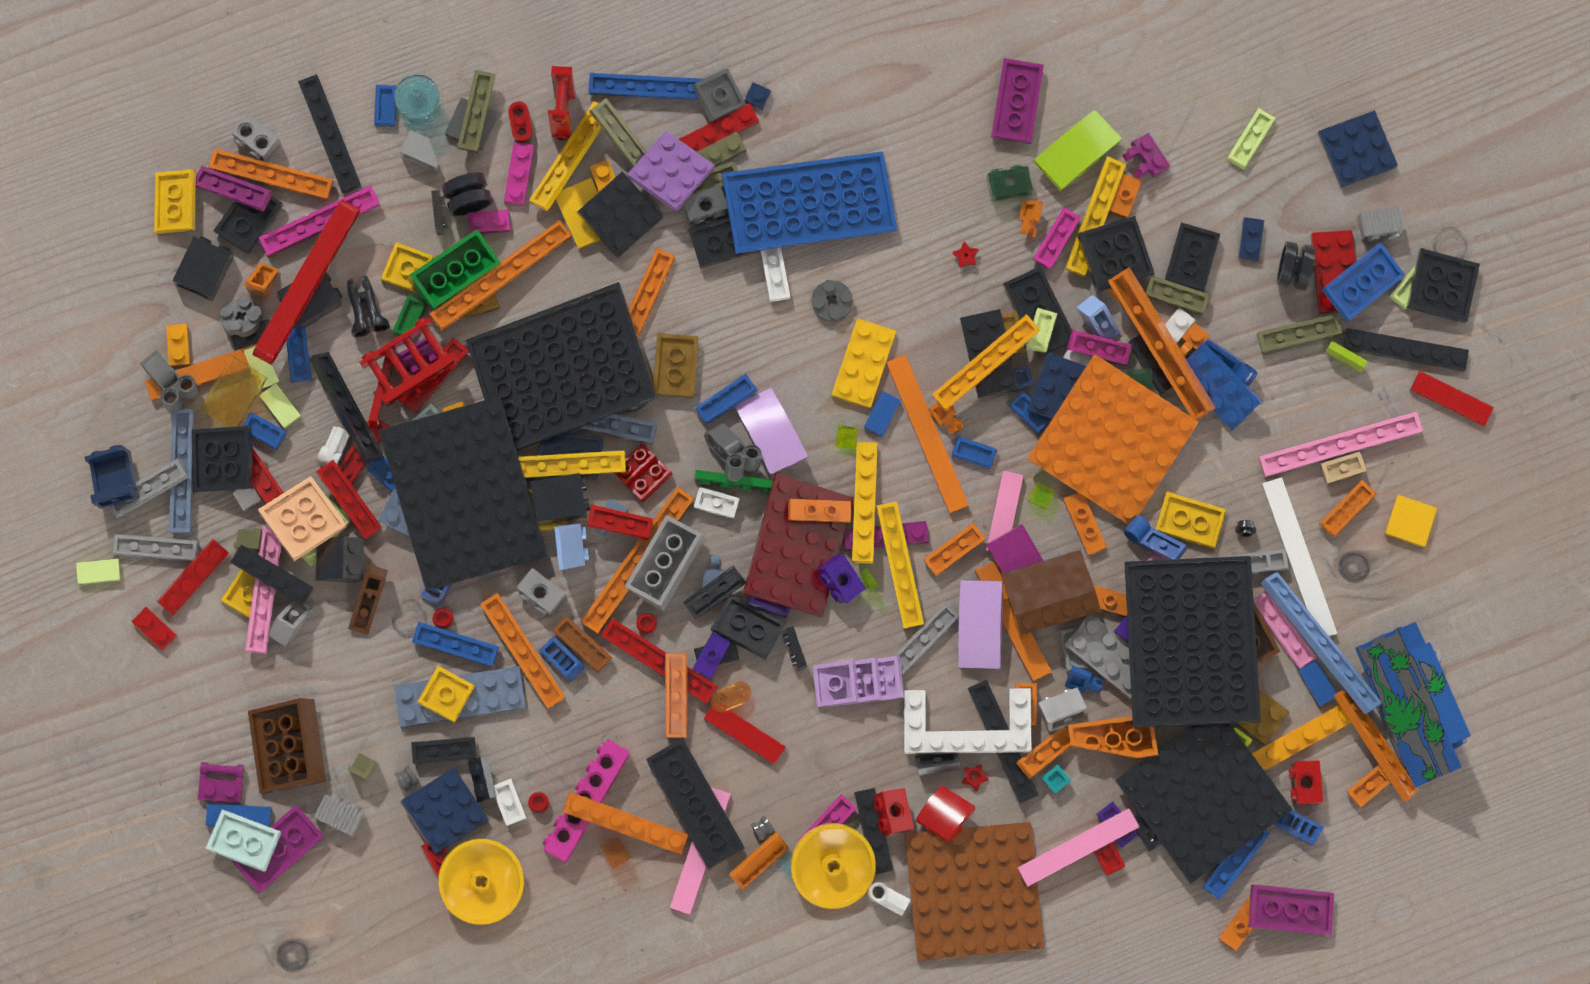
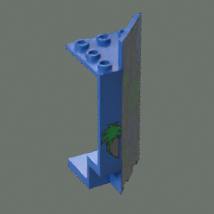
M1414 622L1404 627L1400 626L1394 629V631L1383 634L1368 643L1356 647L1355 650L1364 668V672L1361 675L1382 702L1376 710L1396 756L1402 766L1406 765L1415 788L1462 768L1455 749L1467 743L1466 739L1471 734L1430 642L1425 643L1417 623Z

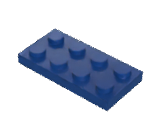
M1379 243L1321 290L1345 322H1348L1403 278L1405 274L1383 244Z
M1205 342L1187 359V362L1216 407L1212 411L1232 431L1262 402Z

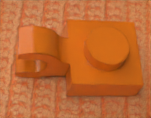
M1039 200L1022 201L1019 221L1023 222L1020 234H1027L1028 238H1035L1037 233L1035 222H1040L1043 202Z
M1196 323L1180 339L1184 342L1180 348L1184 357L1191 349L1195 351L1210 337Z
M936 402L929 408L940 426L945 424L951 434H954L956 431L959 432L964 428L963 423L954 417L957 412L953 406L945 411Z

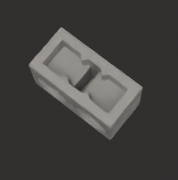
M248 114L231 131L234 137L233 141L241 148L244 146L250 150L249 154L257 160L261 158L266 162L281 144L276 135ZM245 130L252 131L248 137L242 136V133ZM261 142L268 143L264 149H259L258 145Z

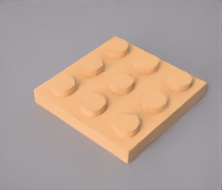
M311 476L258 509L261 517L293 561L347 528L346 523Z

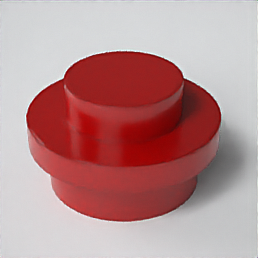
M445 608L436 610L432 617L434 625L440 629L449 628L454 620L451 611Z
M650 613L641 614L636 621L637 629L643 634L654 632L657 627L656 618Z
M535 792L529 797L528 806L535 813H543L549 806V799L546 794Z

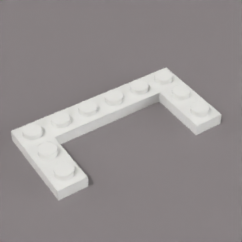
M1031 688L1009 689L1010 730L926 732V691L904 690L905 754L1032 752Z

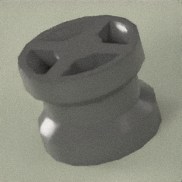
M409 765L405 766L402 772L394 774L405 791H408L411 785L420 783Z
M765 815L761 817L759 822L750 824L761 842L765 841L767 836L775 833L774 828Z

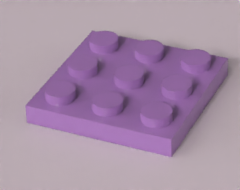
M665 131L628 173V178L677 212L714 169V164Z

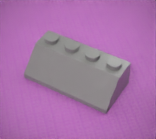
M666 515L626 583L625 588L645 602L665 611L705 542L703 534Z

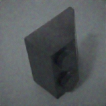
M333 537L317 546L315 581L357 583L363 580L364 538Z

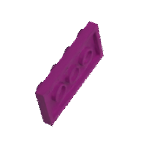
M1003 59L991 138L1026 144L1032 143L1044 68L1043 64Z
M297 805L270 827L280 831L281 836L265 872L234 860L231 861L260 894L325 837Z
M1252 884L1248 927L1330 936L1332 935L1334 893Z

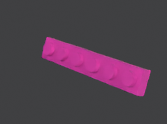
M372 186L342 198L344 201L360 208L359 215L380 206ZM340 200L260 236L259 240L267 256L275 255L320 234Z

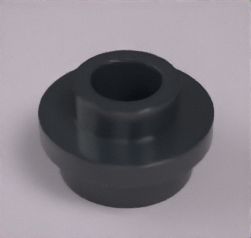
M1241 520L1237 523L1235 532L1241 537H1250L1256 532V527L1253 521Z

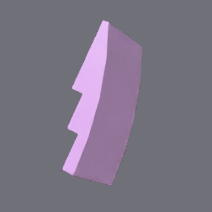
M772 388L746 399L735 407L751 442L761 449V459L770 476L808 458Z
M961 580L958 645L959 668H1001L1003 581Z
M900 656L846 660L813 665L817 707L904 698Z

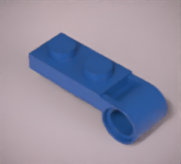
M1207 338L1205 341L1207 346L1249 387L1258 375V372Z
M1136 515L1123 531L1127 539L1165 560L1180 559L1187 550L1185 544L1152 528L1150 523L1139 515Z

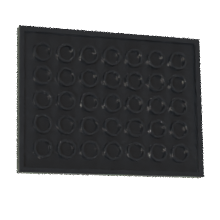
M619 282L466 339L484 400L498 396L501 397L516 451L658 398L622 286Z
M500 396L379 430L426 592L547 557Z
M1251 556L1124 562L1133 728L1261 723Z

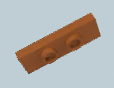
M565 616L552 630L557 637L598 674L613 659L568 616Z

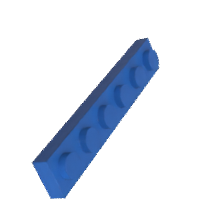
M590 73L588 93L589 95L699 100L692 85L703 79Z

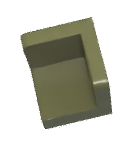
M239 529L237 541L234 542L233 547L238 550L240 545H243L253 552H259L262 529Z
M359 753L353 765H349L348 771L368 782L378 766V762Z

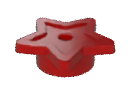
M963 242L961 249L953 251L952 254L958 258V266L960 268L968 264L975 266L974 256L978 253L979 249L970 248L966 242Z
M981 764L975 768L964 767L966 776L961 782L963 785H971L975 791H978L980 783L989 780L982 773Z

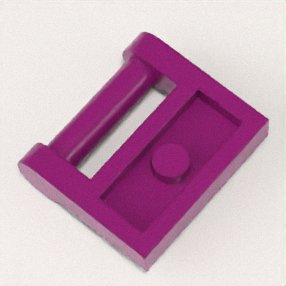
M201 762L197 799L202 801L241 803L244 765L224 766ZM208 773L236 775V781L207 779Z

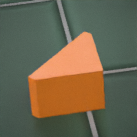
M259 263L245 282L247 291L268 299L279 269Z

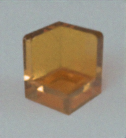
M615 838L609 843L600 846L612 869L631 859L619 838Z

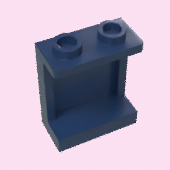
M114 445L108 450L94 451L91 455L84 457L91 470L94 494L90 495L92 504L101 509L138 498L130 450L122 445Z

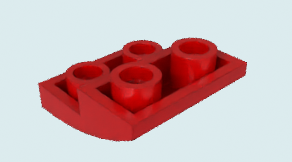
M642 443L625 458L626 472L613 473L642 503L673 475L657 459L655 454Z
M941 785L924 805L916 818V822L949 843L962 830V824L975 812V805Z

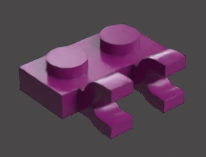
M1149 133L1132 141L1130 144L1132 147L1127 149V152L1122 155L1126 162L1137 156L1143 164L1139 165L1138 169L1133 172L1137 179L1147 173H1150L1153 178L1171 167Z
M426 338L415 344L425 361L430 360L432 364L437 361L438 356ZM408 348L397 355L407 372L412 370L414 375L420 372V367Z

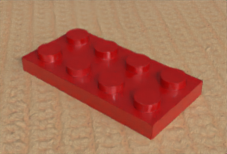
M1353 231L1312 232L1311 245L1315 246L1314 274L1318 313H1339L1321 289L1356 262Z

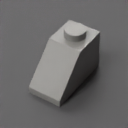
M410 130L400 149L401 157L439 173V164L427 134L416 130V132Z
M292 601L276 617L268 636L287 646L296 637L313 608L307 604L301 606Z

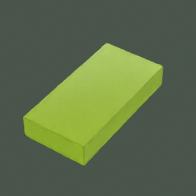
M1331 341L1325 351L1359 372L1367 364V360L1334 341Z

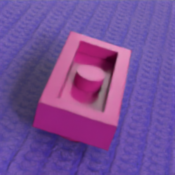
M509 210L467 213L469 234L477 229L480 234L510 231Z

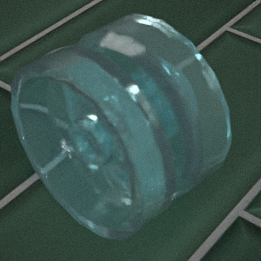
M414 74L405 77L397 85L394 99L399 115L404 121L412 125L422 126L437 118L441 110V98L437 85L431 78Z

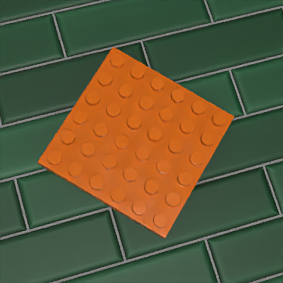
M1094 354L1032 449L1027 460L1129 525L1136 515H1140L1199 422Z

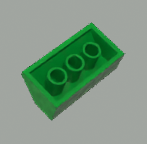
M477 229L411 273L407 280L416 293L434 309L497 267L501 262Z

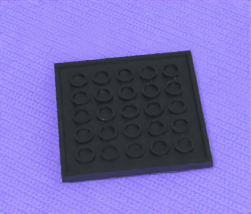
M1230 724L1192 725L1159 748L1157 756L1145 758L1115 780L1189 884L1196 881L1293 810Z

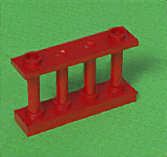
M552 66L551 77L556 105L555 110H548L551 137L564 141L572 135L570 115L567 107L568 101L575 99L576 91L573 68Z
M430 317L418 320L414 324L415 327L374 353L372 351L362 356V360L359 361L363 369L368 366L371 368L385 391L381 397L388 407L458 363L452 352L449 354L444 352L429 327L434 325ZM421 332L438 356L437 361L431 365L426 363L412 341V338ZM402 344L406 345L420 367V372L414 376L412 374L409 375L394 351ZM385 355L388 356L402 378V383L397 387L391 386L376 362Z

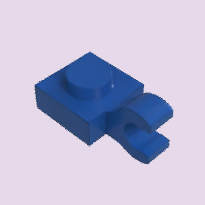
M1072 665L1065 686L1071 689L1078 688L1079 692L1082 693L1089 689L1100 694L1104 679L1100 677L1091 678L1092 672Z

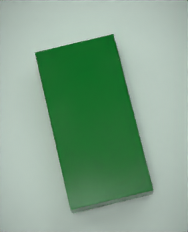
M408 295L392 333L400 336L415 327L414 324L422 318L427 303Z

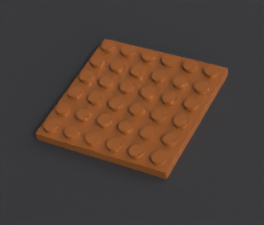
M1031 822L962 828L949 843L931 831L904 834L917 961L1044 949L1038 884L1036 882L1027 887L1017 869L1035 859Z

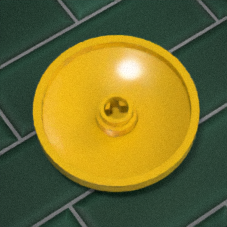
M836 823L820 825L808 831L796 844L790 862L792 880L800 894L810 903L828 909L843 908L858 901L871 886L876 869L873 850L865 837L852 827Z
M473 839L455 847L444 859L438 876V889L446 908L460 920L477 925L491 924L510 914L517 906L524 887L523 871L517 857L503 844L489 839Z

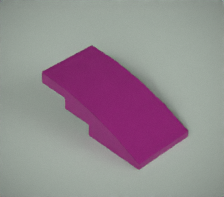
M1022 524L986 544L1000 574L1044 561Z

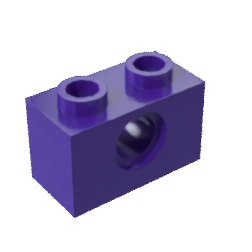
M844 554L834 555L817 569L821 582L828 586L832 598L839 604L849 603L866 589ZM839 576L842 579L841 585L838 583Z

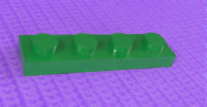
M703 470L695 471V481L701 486L718 484L719 488L731 489V486L740 487V491L752 492V489L760 490L761 494L769 495L773 480L743 476L739 481H730L724 473Z

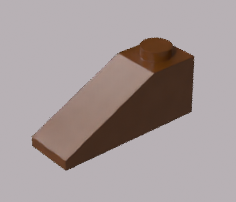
M370 564L367 565L348 629L369 634L388 570Z

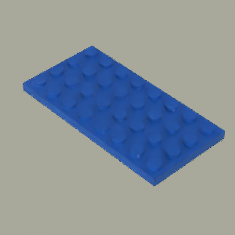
M883 151L726 172L721 175L735 254L897 231Z

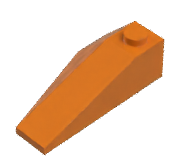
M1132 716L1068 725L1070 742L1073 747L1133 758L1158 755L1154 727L1133 728Z

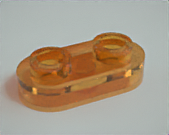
M745 682L731 684L713 694L711 705L718 712H726L746 703L751 696V688ZM738 689H742L744 693H739ZM724 697L726 701L722 702L719 698Z

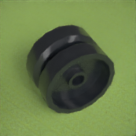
M472 172L450 179L441 186L445 199L450 200L447 206L451 216H465L467 213L479 212L493 203L490 190L485 189L487 181L484 173Z
M1285 242L1278 268L1277 285L1288 287L1294 275L1293 284L1295 289L1306 291L1313 272L1315 246L1304 244L1298 256L1297 243Z

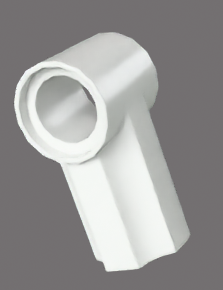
M333 427L326 445L321 448L316 463L325 466L334 460L339 467L343 458V450L350 437L345 429Z
M875 883L867 891V896L872 902L878 903L900 916L903 915L910 899L886 887L883 883ZM874 887L882 889L883 896L878 899L873 896L872 891Z

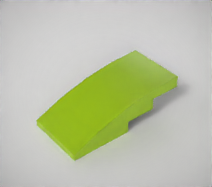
M1094 110L1051 144L1033 162L1061 191L1103 158L1108 151L1118 145L1122 138Z

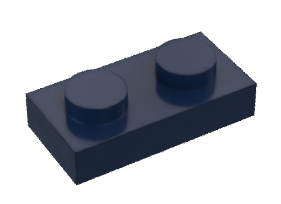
M1243 218L1239 259L1259 261L1264 220Z

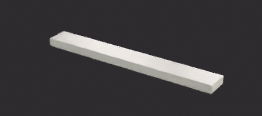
M1281 477L1262 483L1261 486L1282 545L1286 549L1287 559L1303 604L1329 637L1337 635L1338 633L1283 479Z

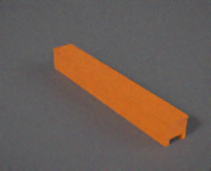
M1130 267L1108 280L1190 416L1194 419H1199L1214 410L1216 407Z

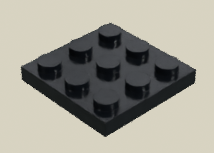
M623 171L576 212L616 258H619L663 218Z
M1136 216L1077 234L1096 293L1112 288L1108 280L1129 267L1137 280L1155 274Z
M1420 248L1406 308L1467 323L1480 264Z
M252 426L191 430L193 492L253 489Z

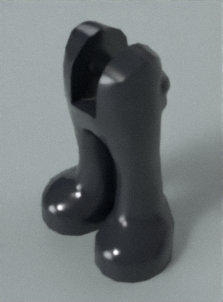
M361 276L362 287L365 290L363 292H356L357 288L353 278L347 281L348 295L355 317L351 333L355 338L363 337L370 333L362 301L366 303L373 332H382L390 328L388 319L383 317L378 310L373 287L367 276Z

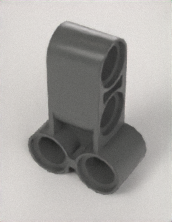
M157 350L140 362L143 369L163 390L160 400L168 411H178L183 404L182 398L191 399L198 394L199 387L194 378L187 374L179 376ZM186 384H192L190 389H183ZM170 397H176L174 402L167 403Z
M722 423L704 433L707 445L726 464L725 476L730 481L741 480L744 470L755 472L759 469L761 449L756 445L746 446L727 425Z

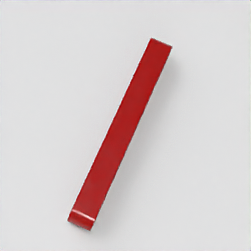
M343 199L340 200L252 353L253 356L270 365L274 363L357 220L360 208Z

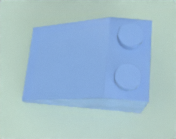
M581 523L555 526L559 570L584 566L585 561L589 560L588 548H583V540L587 539L586 528L581 527Z

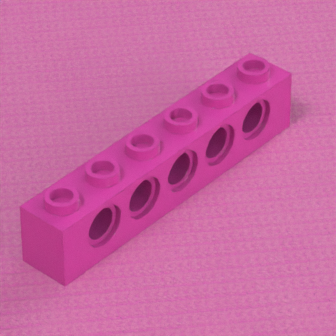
M607 739L606 743L601 742L596 751L599 755L595 761H590L585 770L588 774L584 780L580 778L575 787L577 795H589L591 800L602 803L630 755V751ZM605 758H609L613 762L609 769H604L600 765L601 761ZM593 777H600L602 779L599 787L590 785V780ZM566 813L563 816L559 815L553 824L556 827L552 835L548 833L542 843L545 846L543 849L545 852L564 863H567L590 822L580 819L577 824H572L568 821L570 815ZM565 831L570 834L567 842H560L558 840L560 832Z

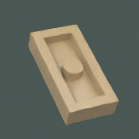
M1360 452L1320 464L1326 485L1367 471Z

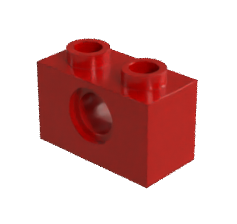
M1320 760L1296 761L1292 763V767H1289V779L1293 780V788L1290 790L1291 800L1295 801V806L1322 804L1323 792ZM1301 778H1307L1310 781L1308 789L1301 786Z
M905 788L882 791L874 795V807L878 812V825L883 836L905 833L914 829ZM890 808L894 811V816L891 815Z

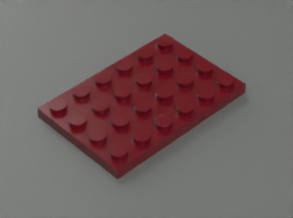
M776 473L774 474L743 594L821 618L824 614L830 589L821 582L817 569L834 555H839L847 523L788 520V500L851 501L852 508L854 497Z

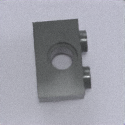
M721 185L692 194L683 204L690 226L705 224L706 220L711 218L715 220L721 219L728 213ZM707 203L711 206V209L703 211L700 206Z

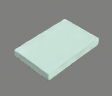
M221 810L205 849L265 872L281 832Z

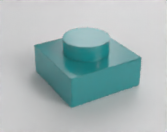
M1056 765L1041 778L1054 795L1071 782V779L1059 765Z

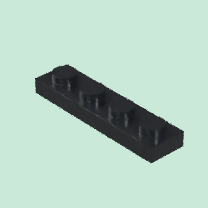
M240 545L230 561L232 565L301 606L305 604L314 589L311 585L243 545Z
M871 788L854 792L863 836L870 844L875 856V875L891 872L893 867L886 836H883L882 831L879 829L878 812L874 807L876 790Z

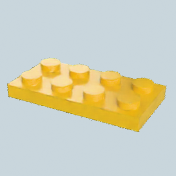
M857 318L831 394L832 397L871 409L896 334L895 330Z

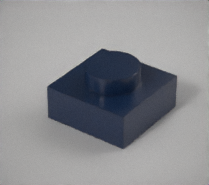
M752 82L744 101L763 110L771 90Z
M1028 365L1014 369L1018 390L1034 385Z

